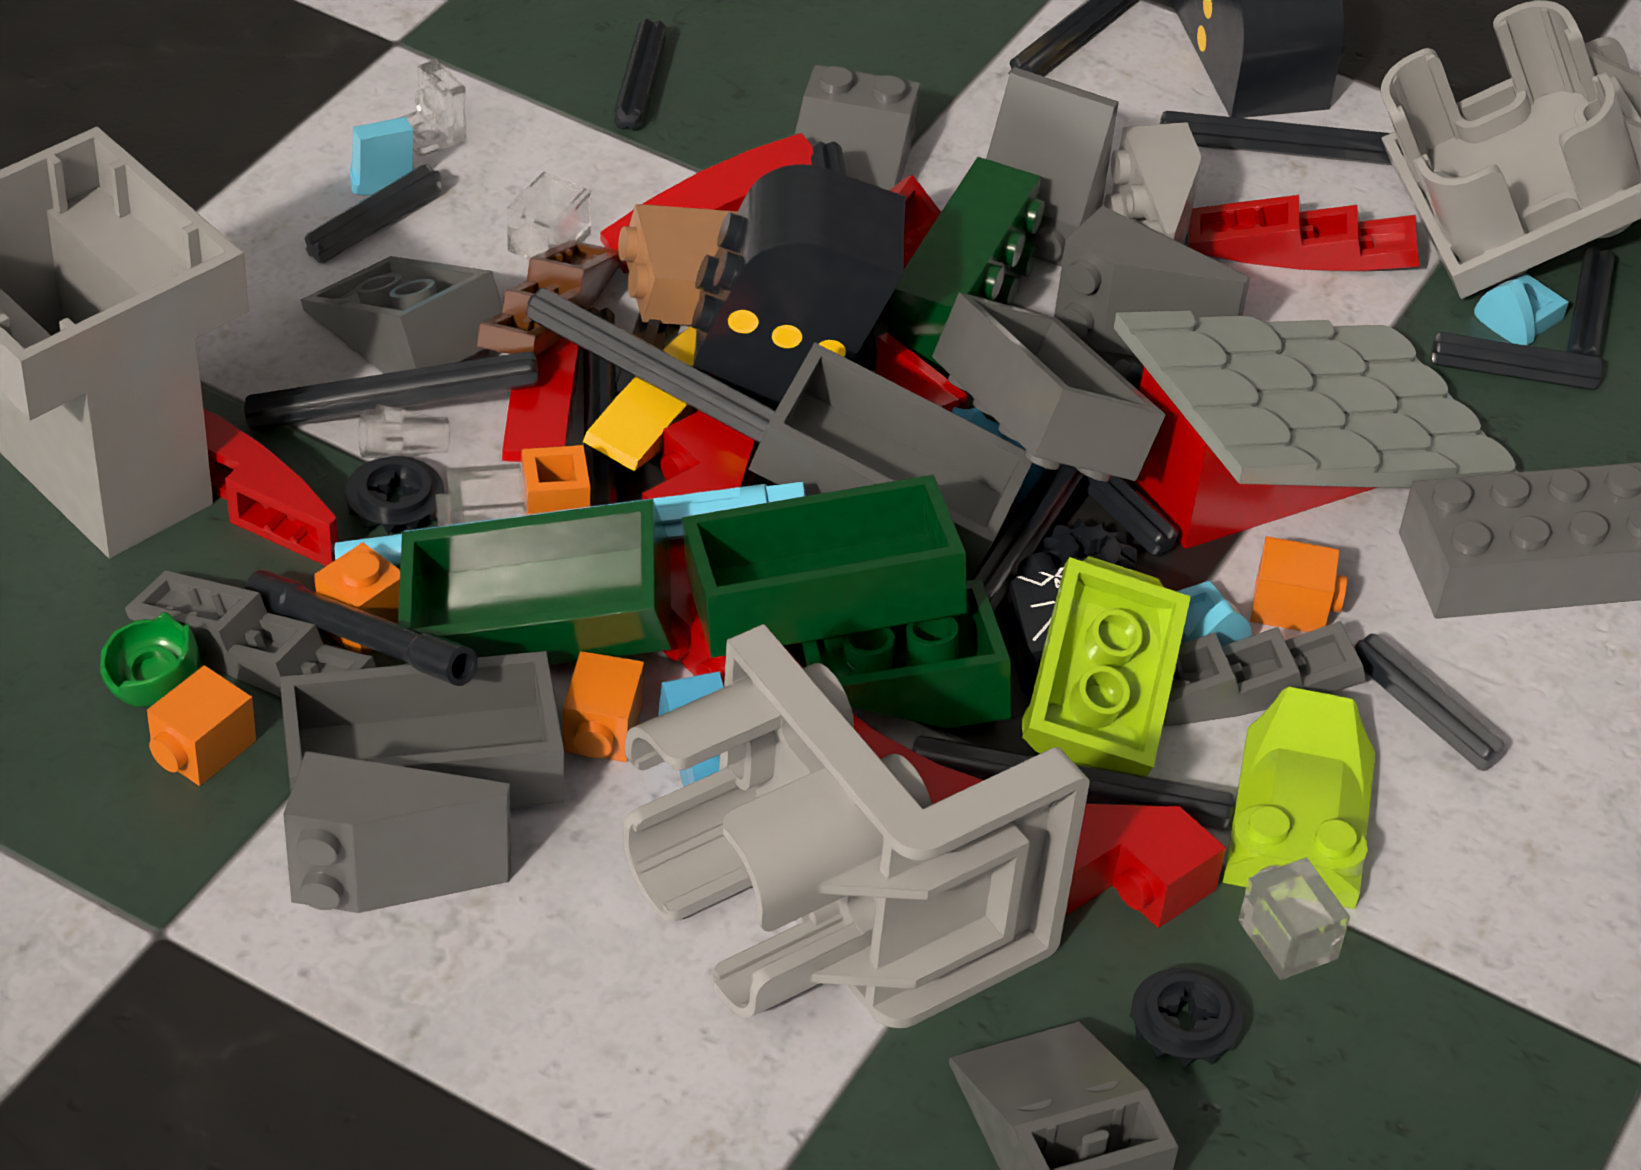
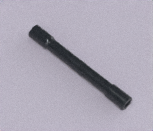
M267 570L254 572L246 582V590L260 593L266 611L275 615L315 624L319 629L411 664L417 671L452 685L463 686L467 684L477 671V655L473 649L432 633L415 631L308 590L299 582Z

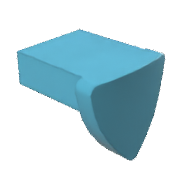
M406 117L353 127L350 187L354 194H374L415 169L412 167L414 130Z
M1525 273L1517 279L1504 282L1488 291L1477 303L1474 313L1482 323L1511 343L1529 345L1534 342V337L1564 319L1569 302Z
M1211 581L1176 591L1191 596L1181 644L1214 632L1221 646L1252 636V628L1247 619L1238 608L1224 599Z

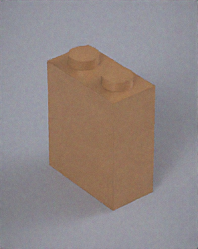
M635 204L629 227L623 226L620 231L618 252L620 260L627 262L629 269L628 292L631 298L637 299L642 322L648 323L649 319L661 320L660 323L692 325L693 314L700 294V290L695 288L698 270L707 254L714 257L718 251V235L727 213L737 214V212Z

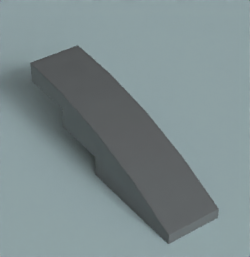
M165 570L125 607L128 618L133 621L143 619L154 620L162 612H167L181 625L189 624L197 642L201 661L238 680L281 697L280 677L376 668L372 656L323 645L315 624L267 613L260 593Z
M1341 621L1288 640H1284L1279 627H1275L1225 646H1221L1214 632L1180 644L1163 726H1176L1230 718L1267 710L1280 692L1289 686L1326 694L1365 682L1364 668Z

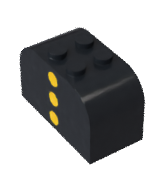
M1170 0L1229 117L1247 118L1329 110L1344 41V10L1342 0Z
M807 164L780 167L759 178L748 191L737 214L728 212L725 216L717 240L719 249L714 257L707 254L698 270L695 288L700 290V294L692 318V328L696 329L693 367L776 411L814 343L853 362L903 276L905 196L824 167Z

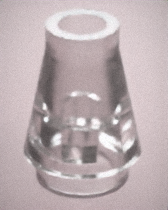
M377 404L375 410H362L358 427L360 455L362 458L382 459L390 456L411 458L430 453H447L450 444L448 417H435L382 404Z

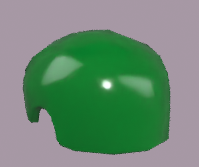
M162 612L154 620H135L115 630L101 650L100 673L110 692L128 705L150 708L199 670L200 654L190 625L186 624L183 626L169 613Z

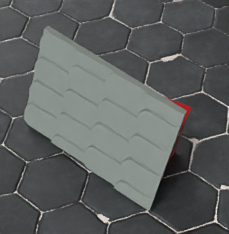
M1190 310L1116 312L1114 330L1144 365L1139 391L1165 414L1138 478L1133 483L1147 501L1178 529L1177 539L1185 549L1378 487L1411 488L1412 481L1519 472L1515 468L1516 464L1510 453L1500 443L1485 435L1480 429L1481 424L1476 415L1468 407L1452 398L1448 393V387L1443 378L1436 371L1422 364L1416 357V351L1411 342L1389 326H1333L1329 320L1262 322L1251 316L1194 317Z

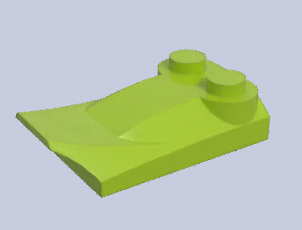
M1088 556L1083 561L1069 557L1064 566L1031 703L1022 718V738L1040 754L1054 747H1060L1074 763L1147 776L1155 765L1191 596L1164 588L1158 578Z
M1289 686L1283 689L1270 707L1248 727L1223 883L1351 909L1356 908L1360 894L1363 865L1368 851L1366 836L1376 752L1365 731L1358 705L1353 699Z

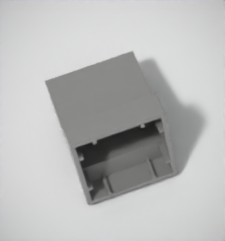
M94 127L0 170V453L110 559L213 504L196 338L248 313L249 304L244 252L99 127Z

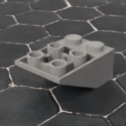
M1188 123L1123 127L1119 150H1114L1111 156V172L1114 180L1112 194H1107L1104 201L1105 207L1185 246L1202 160L1201 153Z

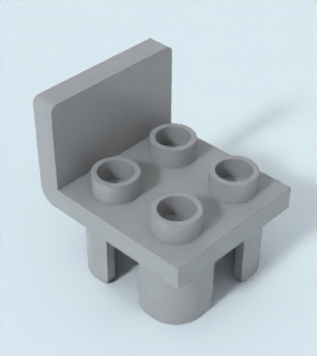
M1538 0L1525 2L1501 12L1494 19L1493 28L1510 75L1508 80L1456 103L1440 58L1435 50L1425 48L1397 62L1385 75L1381 85V97L1395 131L1381 139L1388 157L1461 299L1489 286L1500 285L1517 279L1529 268L1596 238L1614 236L1628 228L1632 222L1641 219V76L1638 72L1630 69L1626 53L1616 39L1601 37L1585 44L1579 27L1571 13L1564 6L1552 1Z
M763 624L727 640L724 688L637 725L628 731L625 741V755L638 770H647L663 762L670 764L674 770H685L719 754L720 766L718 772L630 812L623 823V843L629 867L640 891L652 909L663 920H681L753 886L756 898L755 919L764 931H774L793 921L798 923V925L739 952L715 966L713 987L725 1004L738 1016L750 1018L819 983L847 985L871 1016L879 1023L891 1028H907L1027 969L1056 952L1060 945L1089 789V779L1060 747H1054L932 805L922 778L907 759L899 754H890L879 759L854 730L850 703L835 675L820 663H813L801 668Z

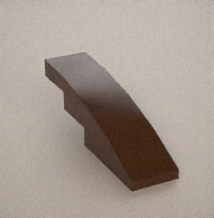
M569 240L530 257L527 280L505 290L502 313L480 323L477 346L508 354L530 351L535 353V356H538L556 344L562 338L561 336L531 321L526 315L529 298L531 295H535L540 288H547L588 310L601 295L622 263L618 250Z

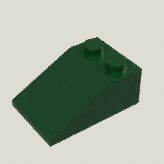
M981 578L966 581L967 613L801 643L807 666L813 663H820L826 666L840 682L852 708L943 728L1011 719L1010 658Z

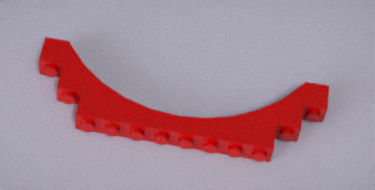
M698 411L663 429V455L660 465L667 481L642 493V500L752 486L756 473L748 469L757 451L758 442ZM684 539L670 540L671 650H663V652L670 659L678 660L694 676L720 671L724 687L726 656L714 658L710 656L687 579ZM852 713L854 730L879 759L890 754H899L913 765L926 786L932 805L984 781L927 759L873 730ZM1086 804L1065 916L1113 886L1129 907L1139 910L1155 926L1160 928L1216 891L1226 847L1180 806Z

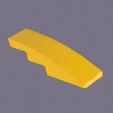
M690 326L667 345L663 351L693 366L696 329ZM635 377L589 428L583 442L635 471L663 450L664 428L694 414L698 410Z

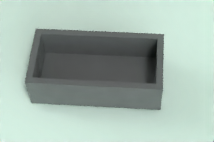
M958 293L932 355L950 374L948 381L954 386L967 391L974 398L972 404L978 410L993 416L1000 423L998 430L1005 436L1018 441L1026 449L1025 457L1033 463L1052 470L1059 469L1060 464L1074 466L1084 475L1103 482H1108L1111 475L1136 481L1165 414L1059 319L972 295Z
M814 343L771 418L748 470L778 485L803 482L806 496L934 474L966 552L967 581L974 578L993 544L1032 461L1025 457L1024 449Z
M1641 462L1412 481L1399 535L1434 618L1441 619L1640 601Z
M546 651L479 657L474 677L463 686H455L419 672L411 664L280 677L290 793L304 754L308 751L510 783V808L564 802V748Z

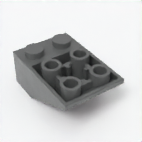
M1079 1021L949 1058V1065L1000 1170H1173L1178 1145L1148 1088Z

